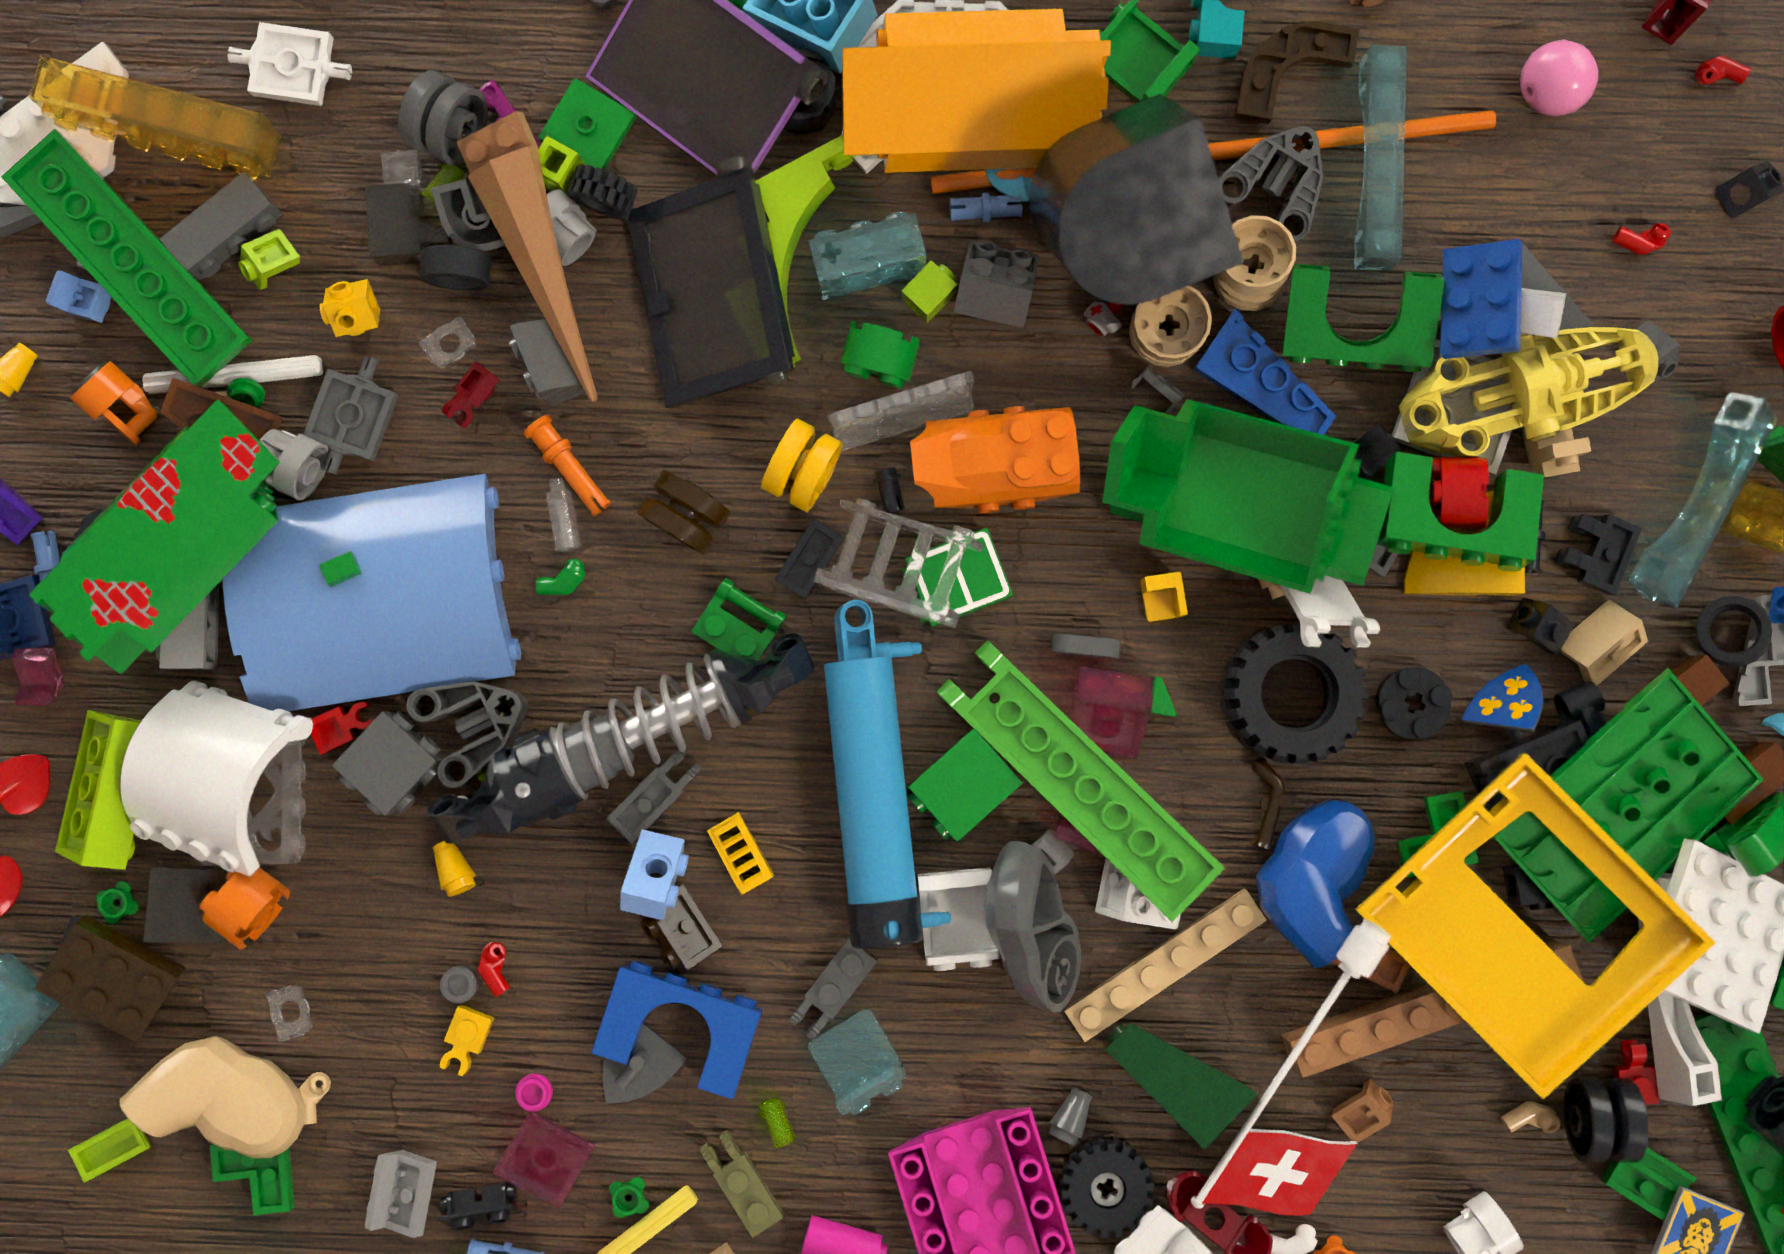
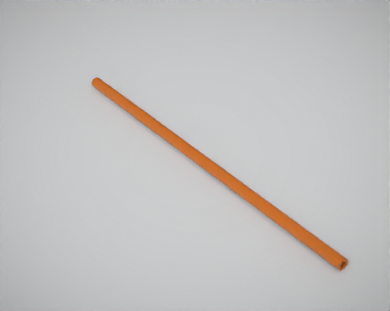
M1494 110L1315 132L1319 139L1320 149L1492 129L1496 125V114ZM1267 137L1209 143L1208 146L1213 161L1241 158L1260 140ZM1297 138L1292 142L1296 143L1293 147L1294 150L1301 151L1304 149V147L1300 148V145L1303 144L1300 139ZM1008 168L997 172L996 176L1006 180L1017 179L1021 175L1024 178H1033L1036 168ZM985 170L930 176L932 194L993 187L987 178Z

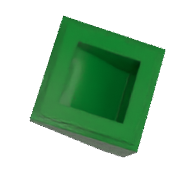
M1156 676L1149 679L1144 711L1148 714L1177 717L1162 677Z

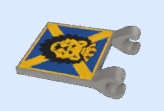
M1679 1185L1651 1254H1728L1745 1213Z

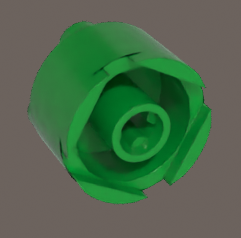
M851 321L840 365L844 366L843 372L848 373L847 375L868 380L869 374L879 376L878 381H881L882 384L902 389L904 382L910 383L921 340L912 336L911 342H907L908 339L902 338L903 332L864 322L860 329L856 321Z

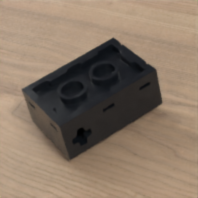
M1580 720L1562 721L1465 762V765L1479 795L1523 752L1550 776L1586 745L1588 737ZM1497 791L1483 807L1489 812L1503 797Z

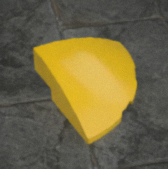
M1494 491L1486 492V497H1489L1486 527L1491 518ZM1485 529L1451 531L1459 534L1472 535L1481 533ZM1412 551L1405 570L1402 594L1517 596L1525 594V567L1521 568L1520 571H1504L1498 569V564L1484 562V565L1480 566L1466 565L1461 563V558L1447 556V559L1434 560L1424 557L1423 552Z

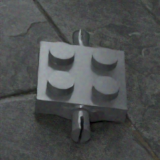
M364 355L358 375H344L330 369L326 372L303 435L327 445L329 452L322 468L326 472L337 475L343 455L359 456L373 462L375 461L399 397L397 393L381 388L372 381L379 363L377 359Z

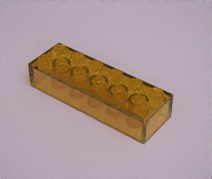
M40 56L29 96L41 108V113L51 117L54 120V125L72 132H77L78 128L90 130L91 135L106 141H113L114 137L127 140L128 145L145 151H149L150 146L164 150V154L179 160H186V156L200 159L199 162L214 169H222V165L236 169V173L241 174L244 171L253 179H257L258 175L271 176L281 138L264 114L45 56Z

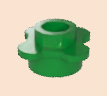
M126 881L118 882L113 889L101 890L96 896L98 909L109 924H116L120 921L121 917L127 914L134 915L139 911V902L133 899L130 893L131 885ZM116 899H119L121 902L119 906L115 904Z
M634 1177L631 1181L624 1183L614 1181L610 1185L609 1193L613 1196V1214L616 1217L624 1218L636 1212L643 1214L647 1211L649 1202L644 1197L643 1189L645 1182L642 1178ZM626 1195H632V1200L628 1201Z

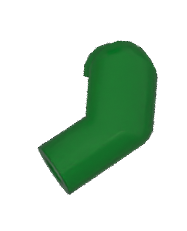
M572 558L565 563V567L557 577H537V595H569L573 593L585 578L584 563L577 558Z

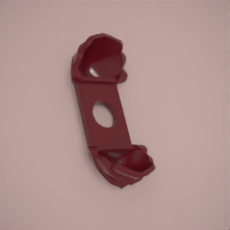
M1187 1171L1167 1182V1201L1174 1217L1180 1223L1185 1219L1221 1248L1224 1254L1271 1253L1273 1238L1266 1226L1261 1224L1256 1216L1249 1215L1246 1219H1243L1230 1207L1223 1204H1205L1200 1209L1193 1207L1191 1197H1197L1208 1180L1206 1176L1197 1171ZM1211 1207L1219 1209L1223 1215V1223L1217 1230L1209 1229L1204 1221L1205 1212Z

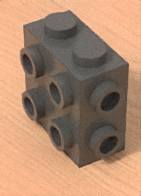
M382 711L332 765L339 772L337 775L339 781L350 790L357 789L366 797L363 801L364 804L377 815L382 813L385 816L393 815L397 812L403 814L416 801L413 795L422 785L428 787L438 778V766L443 760L438 754L441 751L439 746L427 736L420 738L412 730L414 723L400 711L396 713Z

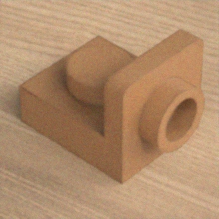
M1368 1079L1364 1082L1362 1091L1333 1108L1331 1116L1350 1140L1358 1143L1391 1124L1393 1101L1383 1087L1378 1088L1372 1079Z

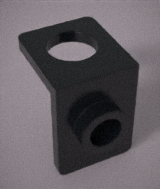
M1769 161L1748 168L1716 188V193L1729 216L1735 218L1765 200L1784 193V185L1778 170ZM1736 184H1744L1750 190V198L1743 205L1735 204L1731 200L1730 192Z

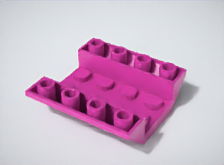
M1031 1107L990 1111L926 1131L888 1152L919 1254H1076Z

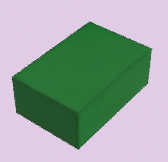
M351 551L319 564L326 583L330 587L362 574L356 556Z

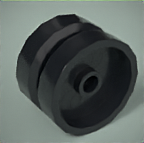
M1572 1078L1568 1082L1564 1095V1125L1572 1153L1578 1161L1584 1163H1604L1610 1157L1612 1161L1618 1163H1638L1643 1159L1648 1143V1117L1644 1099L1635 1082L1628 1078H1606L1602 1083L1595 1078Z

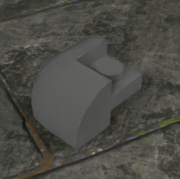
M463 179L431 188L441 224L447 236L459 246L479 251H489L505 246L470 179Z

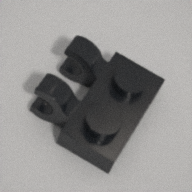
M1581 514L1580 518L1573 516L1568 530L1578 535L1594 538L1587 555L1571 547H1568L1567 551L1560 549L1555 563L1580 571L1577 582L1609 596L1616 595L1642 528L1611 514L1603 515L1601 522L1585 514Z

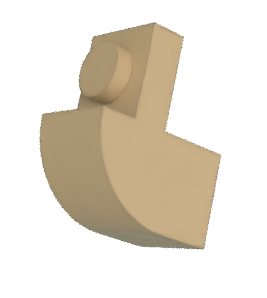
M1521 427L1529 463L1533 471L1537 474H1544V478L1580 471L1578 456L1592 452L1589 437L1574 440L1572 428L1557 432L1554 437L1533 442L1532 440H1526L1523 427Z

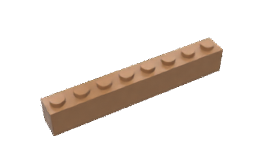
M1555 940L1545 943L1583 981L1571 946ZM1428 983L1322 1020L1293 1063L1292 1069L1304 1078L1465 1022V1020ZM1309 1025L1281 1034L1288 1057Z

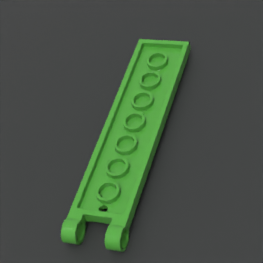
M986 641L974 654L996 675L971 700L950 679L936 693L974 728L1157 909L1173 922L1225 868L1003 656L989 641ZM992 694H998L1000 696V700L998 703L990 702V696Z

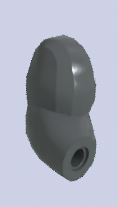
M1009 841L1002 847L988 883L985 900L986 927L992 941L1000 951L1004 968L1016 992L1027 1003L1038 1010L1052 1013L1060 1012L1069 1003L1080 975L1081 945L1079 931L1073 918L1063 911L1061 895L1054 871L1045 854L1028 843Z

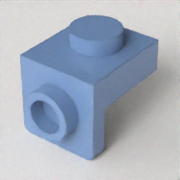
M58 270L47 295L46 303L74 316L102 323L105 314L109 310L111 296L99 283L83 280Z

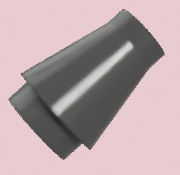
M1072 1087L1070 1094L1050 1120L1049 1124L1052 1126L1048 1133L1076 1146L1078 1139H1083L1089 1105L1093 1096Z

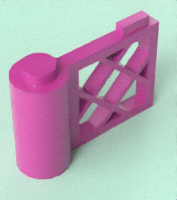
M811 1215L801 1254H886L888 1245L882 1243L883 1235Z

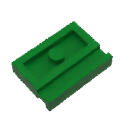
M1647 1147L1643 1159L1638 1163H1618L1612 1161L1600 1181L1665 1221L1678 1186L1680 1185L1688 1189L1691 1182L1695 1183L1697 1178Z

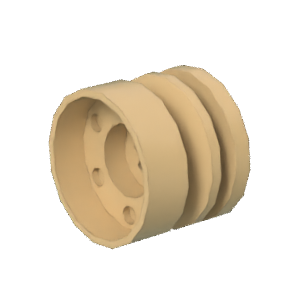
M1249 216L1232 224L1244 263L1213 275V283L1218 295L1228 305L1240 310L1257 311L1271 306L1282 296L1296 260V244L1291 232L1281 222L1267 216ZM1248 268L1254 269L1255 274L1248 273Z
M1190 285L1155 300L1139 303L1131 317L1129 327L1133 348L1142 359L1155 366L1171 367L1184 363L1200 349L1210 333L1212 316L1209 304L1202 294ZM1165 320L1169 321L1171 327H1176L1170 336L1166 335L1164 329H1159Z

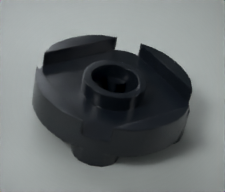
M1414 667L1403 668L1389 674L1378 687L1375 703L1381 717L1380 721L1390 733L1404 739H1420L1431 737L1445 725L1451 712L1453 697L1450 688L1445 685L1444 681L1437 674L1425 668ZM1417 694L1420 697L1421 708L1420 710L1415 709L1410 713L1407 711L1409 704L1405 702V698L1407 696L1414 697Z

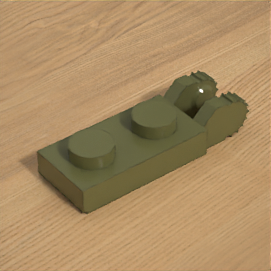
M726 1130L719 1137L722 1146L733 1160L723 1165L714 1148L708 1143L701 1146L700 1151L709 1168L714 1172L713 1176L753 1238L784 1218V1213L746 1152L741 1151L729 1131Z

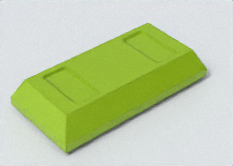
M127 1118L74 1146L68 1152L85 1183L151 1148V1145L144 1131Z

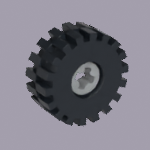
M1104 1135L1096 1136V1140L1092 1142L1088 1138L1082 1140L1083 1146L1078 1149L1074 1146L1069 1151V1159H1063L1061 1164L1062 1174L1058 1176L1059 1192L1067 1214L1071 1216L1072 1221L1078 1227L1081 1225L1086 1233L1093 1235V1232H1098L1100 1238H1108V1233H1115L1116 1238L1124 1236L1123 1230L1128 1227L1133 1232L1138 1228L1136 1222L1148 1213L1147 1207H1152L1154 1202L1152 1191H1155L1149 1167L1140 1153L1127 1141L1124 1144L1117 1137L1111 1136V1140L1105 1139ZM1107 1178H1110L1116 1191L1114 1193L1108 1192L1106 1197L1101 1195L1102 1192L1097 1185L1099 1182L1105 1183Z

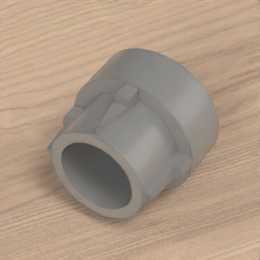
M556 189L547 194L561 263L563 266H567L575 262L586 252L592 244L597 230L586 220L587 216L580 210V207L561 189Z
M269 430L260 441L274 454L280 463L265 478L266 483L297 500L306 499L318 487L326 472L322 468L329 452L327 445L303 434L296 436L284 430Z

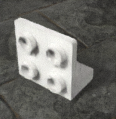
M1105 859L1095 908L1096 913L1126 922L1169 929L1178 928L1180 915L1171 922L1116 867Z
M1160 1206L1146 1213L1142 1217L1139 1227L1129 1238L1122 1240L1114 1250V1254H1213L1187 1225L1182 1222L1180 1223L1173 1215Z

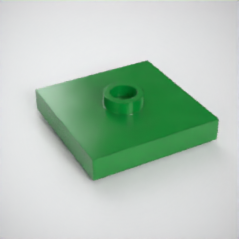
M574 78L538 136L540 142H543L545 137L549 136L577 152L586 165H590L595 169L598 167L605 170L637 116L628 108Z

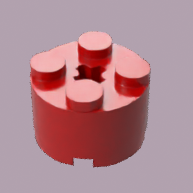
M1433 457L1431 479H1436V481H1433V484L1430 485L1429 503L1430 506H1436V508H1431L1436 519L1449 530L1485 529L1489 497H1486V485H1489L1487 458Z

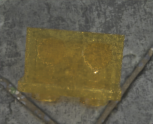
M1750 480L1745 481L1727 498L1724 533L1784 554V492Z

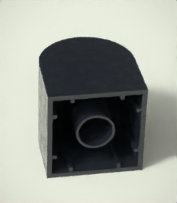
M1157 94L1067 133L1050 147L1036 168L1029 196L1030 213L1036 232L1042 242L1071 276L1085 290L1100 299L1118 304L1149 302L1244 263L1200 117L1161 94Z

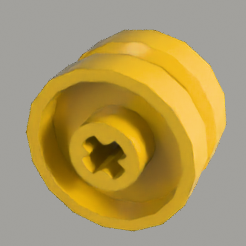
M797 418L790 425L773 454L763 477L761 489L776 497H780L793 484L789 496L790 504L808 513L828 484L844 443L828 434H824L812 447L815 438V428Z

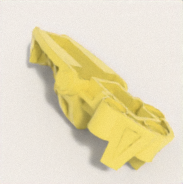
M1615 327L1559 330L1557 338L1521 333L1520 351L1501 353L1502 357L1469 366L1464 357L1439 358L1432 364V368H1429L1428 374L1420 379L1407 393L1399 405V410L1410 443L1436 453L1449 454L1453 457H1476L1484 453L1490 443L1489 437L1523 427L1526 440L1537 442L1554 437L1557 432L1581 425L1615 409L1654 382L1658 371V354L1649 337L1643 332L1634 329ZM1616 343L1619 347V350L1615 351V357L1605 360L1593 358L1584 361L1581 355H1579L1580 353ZM1447 364L1454 368L1456 373L1454 381L1446 380L1442 376L1440 371L1441 365ZM1620 367L1621 372L1626 371L1629 382L1586 393L1583 392L1588 387L1589 378L1601 376L1604 370ZM1500 378L1503 379V384L1473 392L1474 407H1477L1478 413L1509 404L1512 410L1456 425V423L1449 425L1440 395L1454 392L1471 385L1472 387ZM1416 409H1423L1428 412L1430 416L1428 426L1417 423L1414 415ZM1463 434H1469L1474 437L1476 441L1474 451H1468L1462 446L1461 437Z

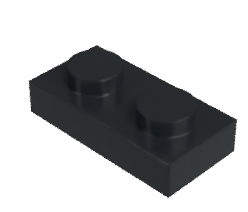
M813 518L776 576L775 581L802 598L807 599L842 544L844 537Z

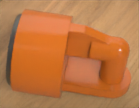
M103 361L70 392L72 395L70 399L93 420L101 415L135 446L141 442L138 436L157 419V411L150 405L143 390L112 361L108 363ZM118 398L136 413L127 424H124L108 409Z

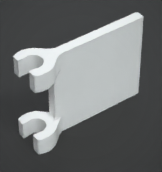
M1325 576L1323 582L1316 580L1311 594L1281 586L1300 620L1301 639L1306 647H1319L1322 642L1318 637V633H1329L1331 630L1330 625H1349L1350 640L1355 647H1369L1371 642L1366 634H1378L1380 631V626L1375 619L1367 618L1363 615L1343 580Z

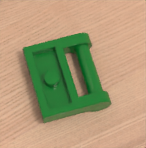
M726 577L719 585L714 597L691 632L717 649L735 657L760 661L783 625L787 615L779 610L776 612L770 610L734 587L735 582ZM728 599L766 623L767 627L761 634L723 610L721 607Z

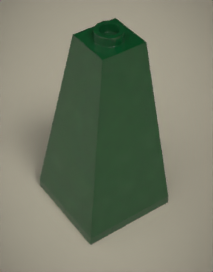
M1132 1023L1127 1028L1122 1024L1119 1025L1107 1038L1110 1045L1106 1048V1051L1204 1149H1207L1257 1096L1246 1085Z

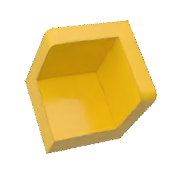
M1181 571L1147 576L1140 580L1145 615L1148 622L1180 618L1188 615Z

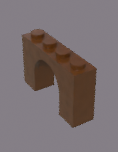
M1707 654L1690 656L1672 670L1701 706L1730 684ZM1758 742L1743 754L1764 780L1717 824L1732 825L1784 784V751L1777 742Z

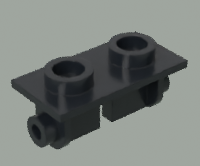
M508 1182L482 1186V1201H477L475 1188L448 1192L446 1197L441 1198L442 1212H447V1216L438 1217V1221L451 1226V1230L454 1231L473 1228L476 1221L487 1220L488 1224L510 1221V1215L521 1213V1209L513 1205L511 1201L517 1199V1187L515 1184L509 1185Z

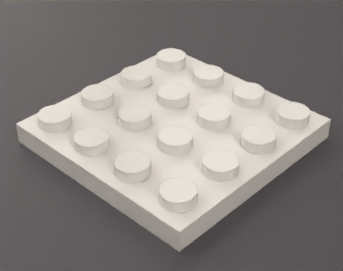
M1684 839L1667 894L1716 943L1663 992L1747 1031L1760 1034L1784 957V884L1764 874L1749 877L1738 861L1696 840Z

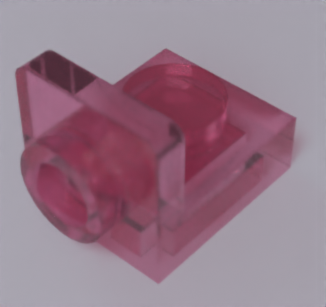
M17 648L11 656L21 683L20 689L14 696L16 705H51L65 684L54 649Z

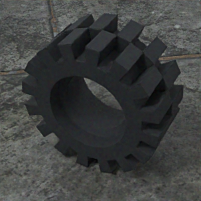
M579 165L575 169L567 195L572 200H575V203L584 205L588 210L597 211L596 213L606 214L610 218L616 217L617 219L626 220L631 213L638 189L631 182H625L626 179L623 177L615 176V173L610 171L607 173L602 168L597 167L595 169L590 165Z

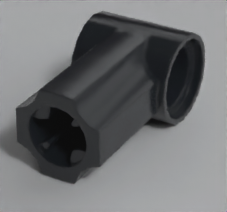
M1588 681L1554 695L1555 707L1563 721L1580 720L1588 739L1607 724L1602 713L1605 710V701L1600 689L1594 682Z

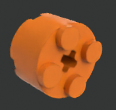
M260 867L250 877L236 871L228 872L226 875L228 881L218 892L214 890L209 893L199 907L205 912L203 922L238 949L247 947L243 943L245 939L250 937L255 941L272 924L283 909L277 904L280 898L283 896L288 900L290 895V889Z

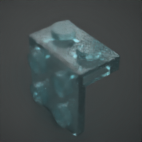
M868 1008L860 1010L809 1042L808 1049L835 1094L834 1104L841 1116L848 1112H851L853 1116L857 1115L872 1104L871 1098L881 1092L884 1096H888L904 1085L901 1080L906 1078V1068L873 1012Z

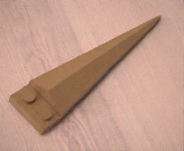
M515 111L457 141V145L470 172L468 178L589 400L594 402L597 401L598 396L563 272L542 174L538 146L524 113Z

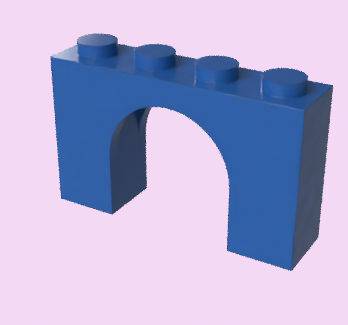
M632 960L631 965H622L619 968L592 1054L627 1065L633 1057L642 1026L651 1010L666 1003H683L693 1007L704 1017L711 1034L709 1054L697 1088L733 1099L763 1010L756 1007L757 1001L736 994L735 999L722 996V989L705 983H701L700 988L686 984L688 978L676 973L666 972L665 977L652 973L653 967L642 962Z

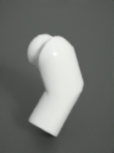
M1301 1224L1295 1230L1296 1235L1289 1239L1271 1235L1273 1245L1270 1254H1307L1313 1251L1317 1244L1315 1239L1316 1230L1310 1225Z

